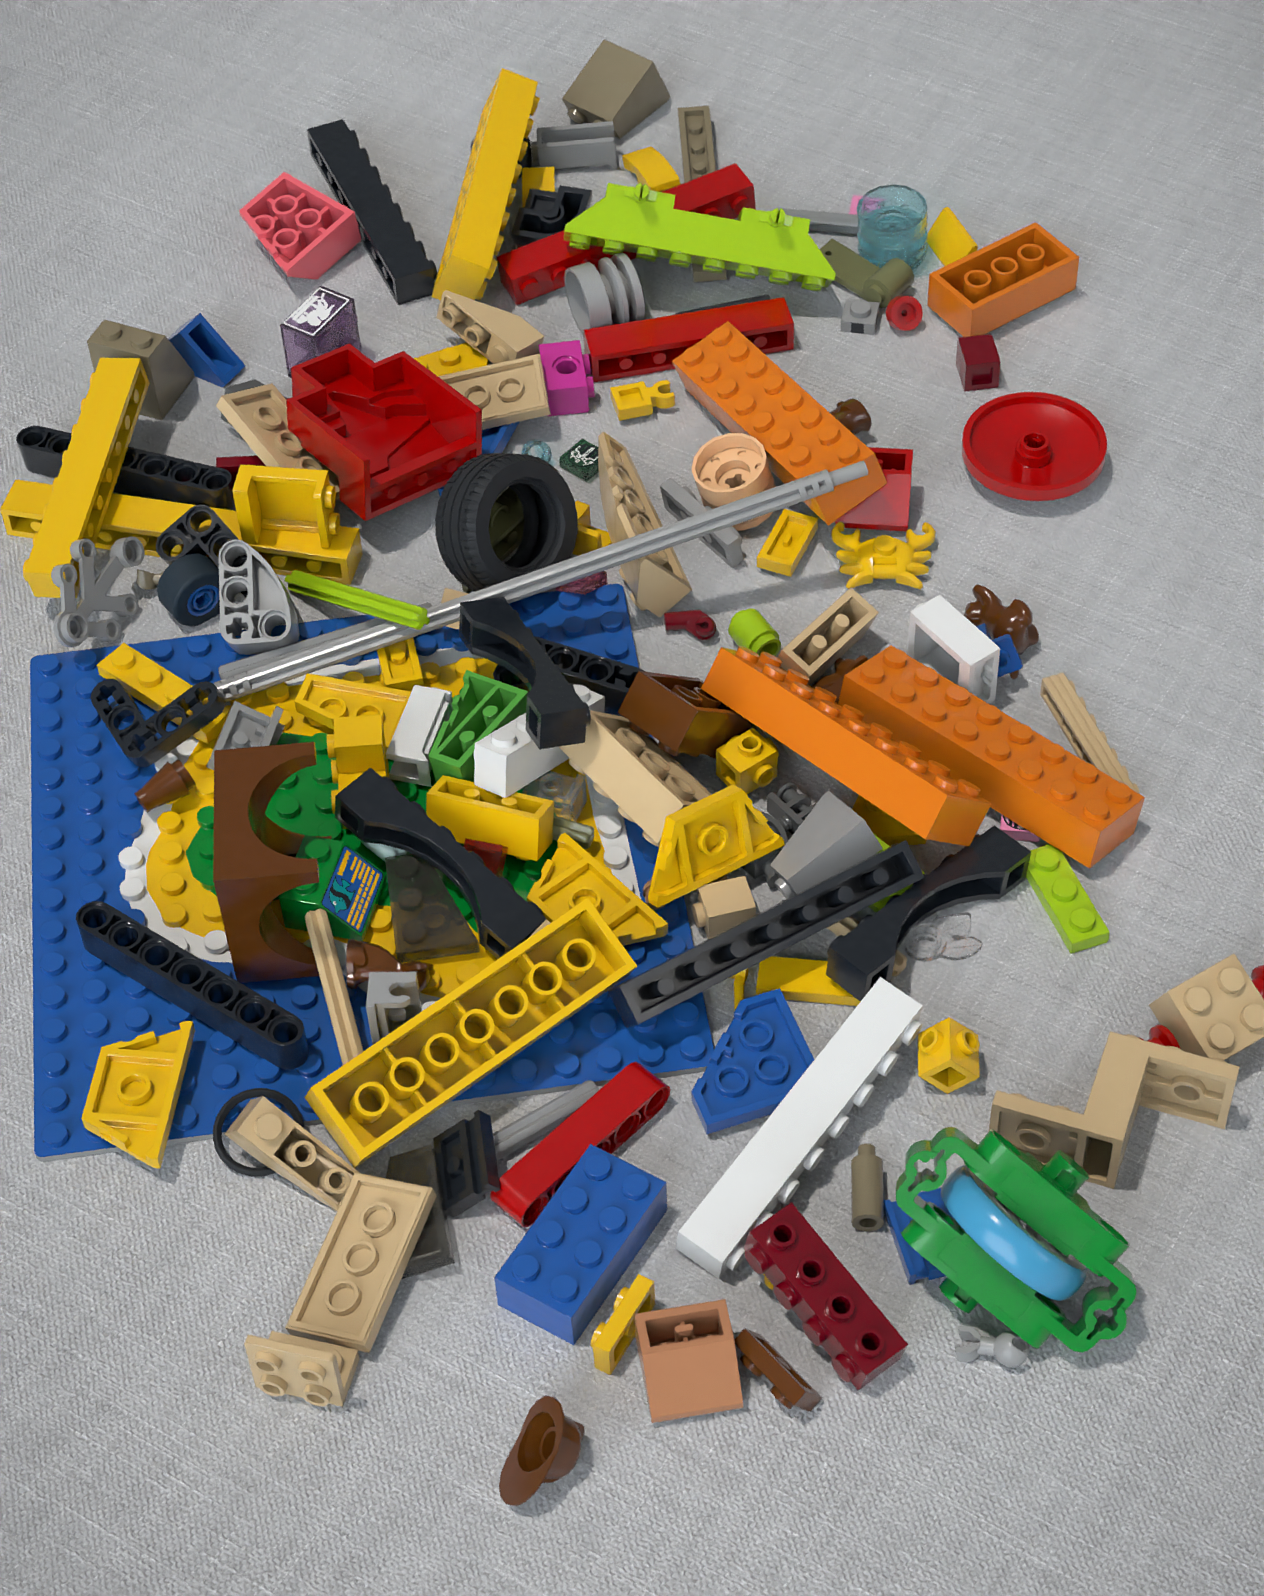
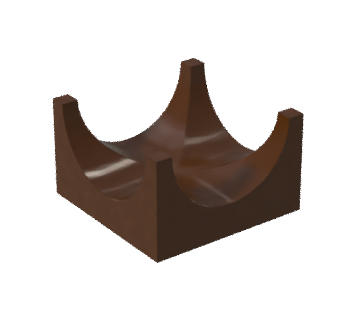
M315 742L214 750L213 882L236 980L240 983L319 976L313 949L294 938L283 927L271 908L272 900L278 895L302 885L319 883L317 858H296L304 835L280 827L265 814L272 796L289 776L300 769L317 765ZM331 836L321 837L326 839H332Z

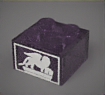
M324 286L317 288L280 324L288 377L291 379V367L349 343L361 352L355 300Z

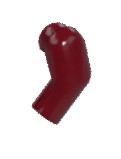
M699 609L664 613L665 631L686 630L701 640L710 639L716 632L714 620Z

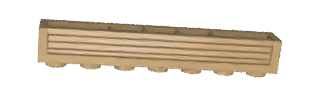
M1063 672L1042 678L1040 695L1077 756L1139 793L1138 786L1130 781L1126 767L1121 766L1115 749L1109 747L1105 733L1096 726L1094 715L1088 713L1084 699L1078 697L1074 683L1068 680Z

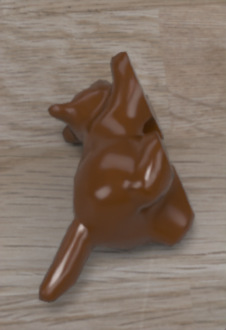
M978 584L973 587L972 592L977 600L968 603L964 616L972 624L978 626L985 623L992 640L1009 634L1019 655H1022L1029 646L1038 643L1039 633L1036 626L1032 624V612L1023 601L1014 599L1011 605L1005 607L1002 605V601L988 588ZM1019 670L1009 673L1010 677L1016 679L1019 676Z

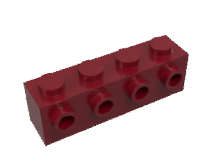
M792 1202L749 1232L743 1247L747 1262L756 1273H763L774 1286V1294L780 1304L787 1310L792 1309L801 1319L803 1330L809 1340L816 1346L822 1345L832 1358V1366L842 1380L845 1382L851 1381L859 1391L900 1360L908 1343Z

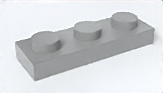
M672 478L660 485L664 507L678 521L712 509L710 506L704 507L700 504L687 486L681 487ZM731 526L698 538L732 569L744 561L741 550L743 541L734 527Z

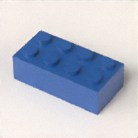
M590 1144L494 1277L498 1305L562 1340L575 1345L667 1212L666 1181Z

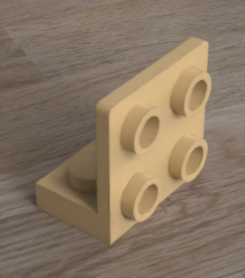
M271 1331L269 1339L247 1335L244 1342L256 1388H260L263 1392L272 1396L288 1394L301 1397L316 1406L333 1404L343 1407L360 1360L357 1349Z

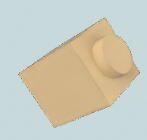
M741 876L706 884L698 888V903L692 904V911L697 928L704 927L707 939H710L755 916L756 905L746 877Z

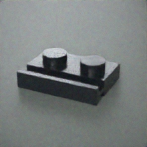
M477 1110L474 1112L473 1119L469 1121L463 1119L433 1138L441 1210L443 1213L454 1218L486 1198L485 1194L490 1190L494 1192L500 1190L490 1115Z

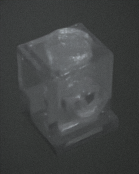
M548 771L523 787L522 792L523 794L553 800L554 816L575 822L587 802L585 776L580 774L573 778Z

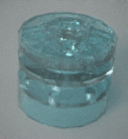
M896 184L879 186L868 191L859 200L857 206L858 254L879 268L892 258H899L904 260L912 270L916 269L925 260L928 251V234L926 230L928 225V208L925 198L917 190Z

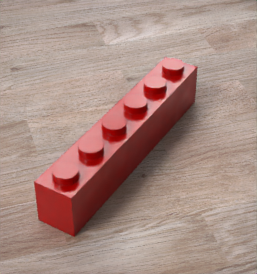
M784 297L585 329L583 330L585 354H589L590 375L593 377V383L673 370L675 367L672 361L726 322H730L764 354L794 350V322Z

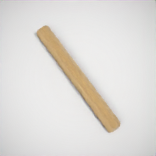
M317 909L305 914L306 926L341 1061L344 1065L362 1053L363 1048L327 912L324 909Z

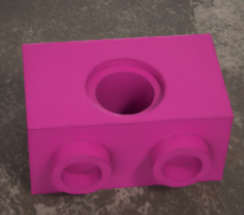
M580 340L539 344V354L542 359L551 415L547 416L589 412L588 398L595 397L592 376L586 377V375L591 374L588 353L582 354Z

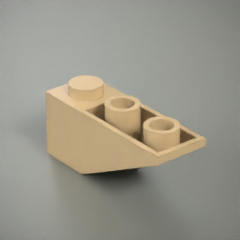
M448 290L442 293L436 318L493 364L539 354V344L543 343L544 335L520 316Z
M264 1096L251 1099L225 1133L227 1137L259 1162L336 1212L340 1207L354 1173H360Z

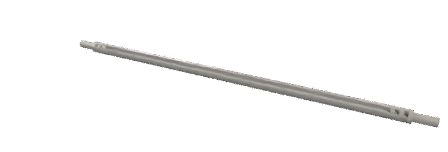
M864 460L831 472L825 469L427 608V617L430 618V622L428 625L424 624L421 630L387 622L219 680L213 684L223 694L225 701L229 702L306 675L307 673L315 672L460 621V602L504 596L510 604L834 491V486L868 475V469Z

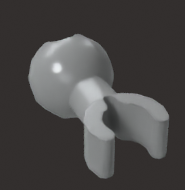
M961 1325L958 1328L961 1340L973 1342L968 1347H955L958 1361L972 1362L980 1355L995 1356L1004 1366L1018 1367L1026 1361L1029 1355V1344L1012 1330L1004 1331L997 1338L980 1336L978 1330L969 1325Z

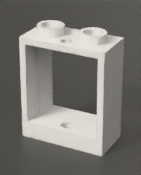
M941 595L926 603H920L910 611L907 655L923 665L934 669L938 674L958 686L964 687L968 692L988 704L995 701L1000 648Z

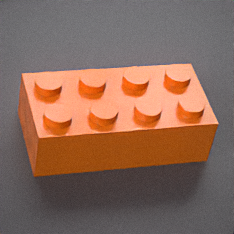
M1035 222L930 273L927 306L963 337L985 335L1076 289L1079 256Z

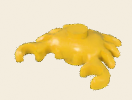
M838 522L831 530L832 541L837 546L845 549L838 550L836 557L842 562L847 563L841 565L839 571L843 574L854 575L846 584L848 589L873 583V579H896L898 584L916 589L923 588L921 580L916 576L929 572V567L923 563L931 558V552L929 550H921L935 542L936 531L928 522L923 523L922 531L926 533L924 535H915L911 529H908L906 531L907 543L888 535H881L860 543L861 531L859 529H855L853 534L845 535L841 533L844 531L843 522Z

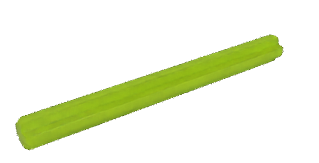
M293 570L291 576L286 575L285 582H288V590L416 630H421L424 624L428 625L430 622V618L427 617V609L421 606L298 570Z

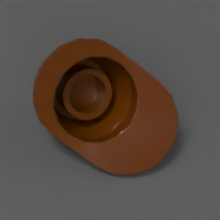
M544 1396L534 1403L505 1461L500 1475L499 1491L500 1497L507 1505L518 1506L525 1503L537 1492L542 1483H553L568 1475L577 1463L585 1429L581 1423L564 1415L562 1405L555 1397Z

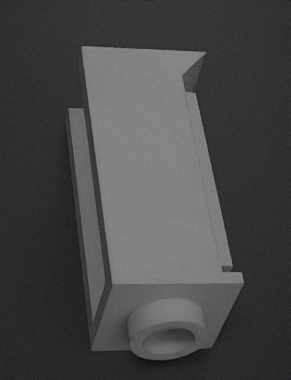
M613 121L537 128V141L531 142L533 161H539L540 167H554L556 170L608 164L617 170Z

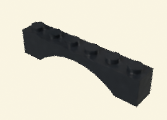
M504 596L460 602L459 637L471 654L505 667L517 675L529 688L525 730L539 750L585 743L586 726H589L591 722L588 704L580 699L575 692L573 684L568 683L562 675L559 666L554 664L547 655L545 647L538 643L533 636L532 630L529 627L527 628L522 622L517 610H513Z
M371 767L335 796V818L362 842L384 844L408 851L425 859L442 871L459 888L473 913L477 924L479 943L497 959L527 940L547 920L542 910L535 903L524 900L515 892L512 884L506 878L496 876L485 866L484 861L477 853L467 851L456 841L448 828L438 826L427 816L420 804L415 801H409L398 791L392 780L386 776L381 777Z
M995 825L982 835H975L970 846L964 847L955 855L949 854L946 856L939 867L928 875L924 874V878L913 883L901 895L895 894L882 909L874 915L869 914L865 916L858 926L847 935H840L835 938L827 951L826 975L861 1002L880 977L889 983L891 982L896 952L907 934L921 921L940 910L957 904L1002 898L1026 879L1031 851Z

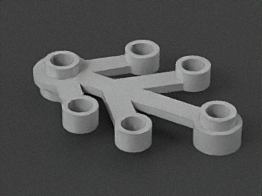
M136 537L116 540L110 549V561L95 580L94 557L96 555V547L90 539L75 540L70 546V554L76 562H79L81 600L76 606L74 584L77 581V571L75 567L71 564L55 566L52 569L51 578L53 583L60 587L61 612L54 620L55 636L59 643L65 647L79 646L87 637H97L101 642L115 641L119 638L121 632L120 625L116 620L105 619L98 622H88L87 618L92 611L115 612L120 617L132 616L137 613L139 607L138 600L133 594L104 595L124 568L138 566L142 563L145 554L144 547Z

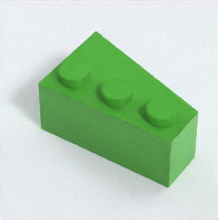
M466 670L463 676L464 686L460 695H455L452 701L453 711L449 720L443 722L428 755L436 782L442 775L474 782L475 760L473 754L475 743L526 713L528 691Z

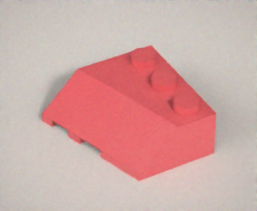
M283 172L239 210L240 216L288 277L317 280L362 240L355 211L286 172Z

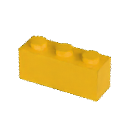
M442 775L427 792V816L438 826L448 828L459 843L478 847L482 851H496L513 855L517 859L525 861H538L552 844L553 800L518 792L504 798L474 785V782Z

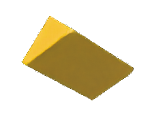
M944 207L927 233L926 242L941 263L947 266L977 251L978 245L949 207Z

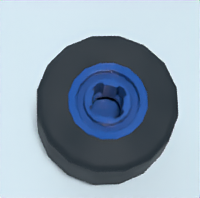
M201 554L185 555L175 560L165 569L158 582L157 594L159 601L181 625L189 627L198 626L220 614L219 568L207 556Z

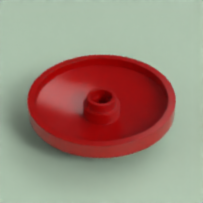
M1019 392L990 400L980 406L969 417L963 430L961 451L969 472L977 481L990 490L1019 500L1049 501L1074 495L1095 481L1105 464L1107 438L1099 420L1077 402L1050 393Z

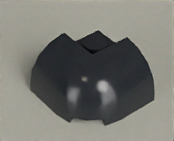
M560 185L557 193L530 188L524 208H519L511 232L514 244L528 245L565 230L567 223L590 208L592 190Z

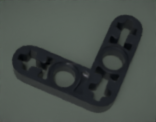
M115 679L101 681L94 687L91 693V702L123 753L138 767H148L205 727L223 712L226 702L223 694L213 683L207 681L199 682L146 720L128 691ZM111 695L119 704L112 708L108 700ZM208 697L209 702L203 705L202 701ZM189 709L193 712L191 716L187 713ZM134 716V721L128 728L119 730V724L124 718ZM182 718V722L177 729L169 732L166 731V727L172 719ZM156 733L161 735L160 739L155 736ZM144 744L146 748L141 751L139 747Z

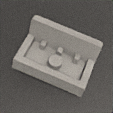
M234 701L206 767L214 770V750L276 745L285 726L279 723L284 709L276 706L271 717Z

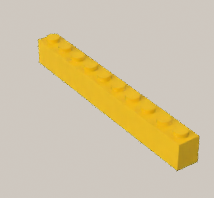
M15 479L0 508L7 535L26 538L34 537L35 532L39 531L43 520V508L49 503L53 492L52 484ZM112 493L95 547L110 550L116 540L136 537L144 547V555L160 557L156 551L158 537L195 505ZM210 507L238 539L242 540L237 512ZM205 520L202 522L198 532L208 530L212 521ZM340 526L338 535H333L329 548L321 547L319 533L261 529L257 544H248L266 560L278 575L291 576L293 570H298L346 585H351L363 555L359 528ZM176 545L171 551V557L179 555L184 545Z

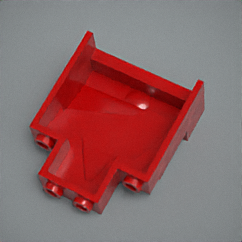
M349 343L291 367L293 397L286 399L288 430L301 440V446L336 474L339 482L340 501L364 521L445 486L453 473L471 458L482 454V409L405 351L378 362H373Z

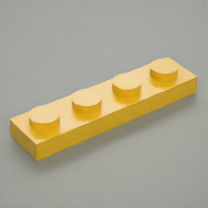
M122 643L97 664L100 676L105 679L117 680L130 695L157 712L192 687L191 684L125 643ZM208 697L202 701L203 705L209 702ZM225 706L223 712L217 718L196 732L194 736L207 744L220 734L230 709ZM189 709L187 713L191 716L193 712ZM177 717L171 721L180 726L182 718Z

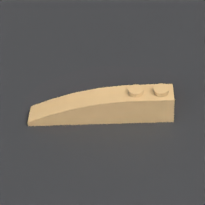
M603 431L598 436L600 491L606 527L611 543L614 544L662 527V523L627 448ZM673 547L620 565L619 573L630 586L632 591L630 598L640 610L645 611L647 609L658 617L664 615L692 590Z

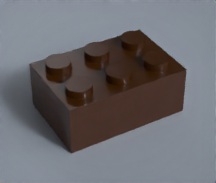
M638 671L618 711L620 715L630 721L628 726L632 730L645 736H653L659 740L657 746L660 749L674 756H678L679 753H686L693 757L705 754L716 759L717 748L726 744L732 737L748 731L752 725L750 721L702 690L701 687L704 682L699 678Z

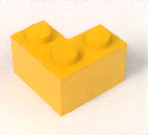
M382 715L335 717L334 734H327L328 757L336 758V760H331L333 784L338 783V790L331 791L333 814H335V796L370 767L381 777L386 776L389 778V761L386 758L387 747Z

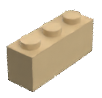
M850 588L781 650L777 657L783 661L780 667L786 671L792 669L804 674L810 679L808 682L810 686L865 635L879 612L853 588Z

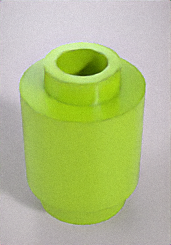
M754 608L741 610L732 617L728 633L738 646L748 648L759 656L761 652H767L774 656L779 653L781 649L779 634L758 610Z

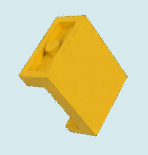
M240 464L232 492L242 541L247 544H257L261 529L319 533L321 547H330L333 535H338L340 515L339 513H334L336 488L335 486H330L328 470Z

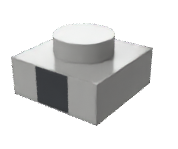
M846 299L841 318L840 332L874 335L880 303Z

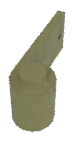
M833 238L819 249L835 271L836 282L866 301L880 303L879 308H886L893 298L904 293L914 282L912 269L904 260L899 258H892L879 268Z

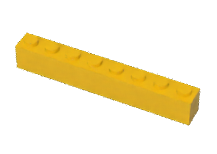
M100 358L96 371L91 374L90 388L86 398L82 399L81 413L77 424H74L72 427V438L69 447L63 452L59 475L53 480V492L49 503L43 508V520L39 531L34 534L31 554L23 565V577L29 583L35 597L61 598L60 587L53 583L51 572L55 566L62 564H71L75 567L77 571V581L74 584L75 598L78 596L80 590L79 562L72 558L70 546L73 541L85 538L90 539L94 545L96 543L150 384L140 358Z

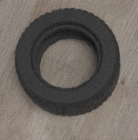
M488 453L466 461L453 473L446 483L438 501L435 516L437 544L446 567L457 581L475 592L570 559L575 548L578 532L575 501L566 481L557 469L548 464L547 461L527 454ZM507 487H510L516 492L522 503L524 529L522 541L516 553L504 563L498 559L491 546L489 521L491 509L497 496Z

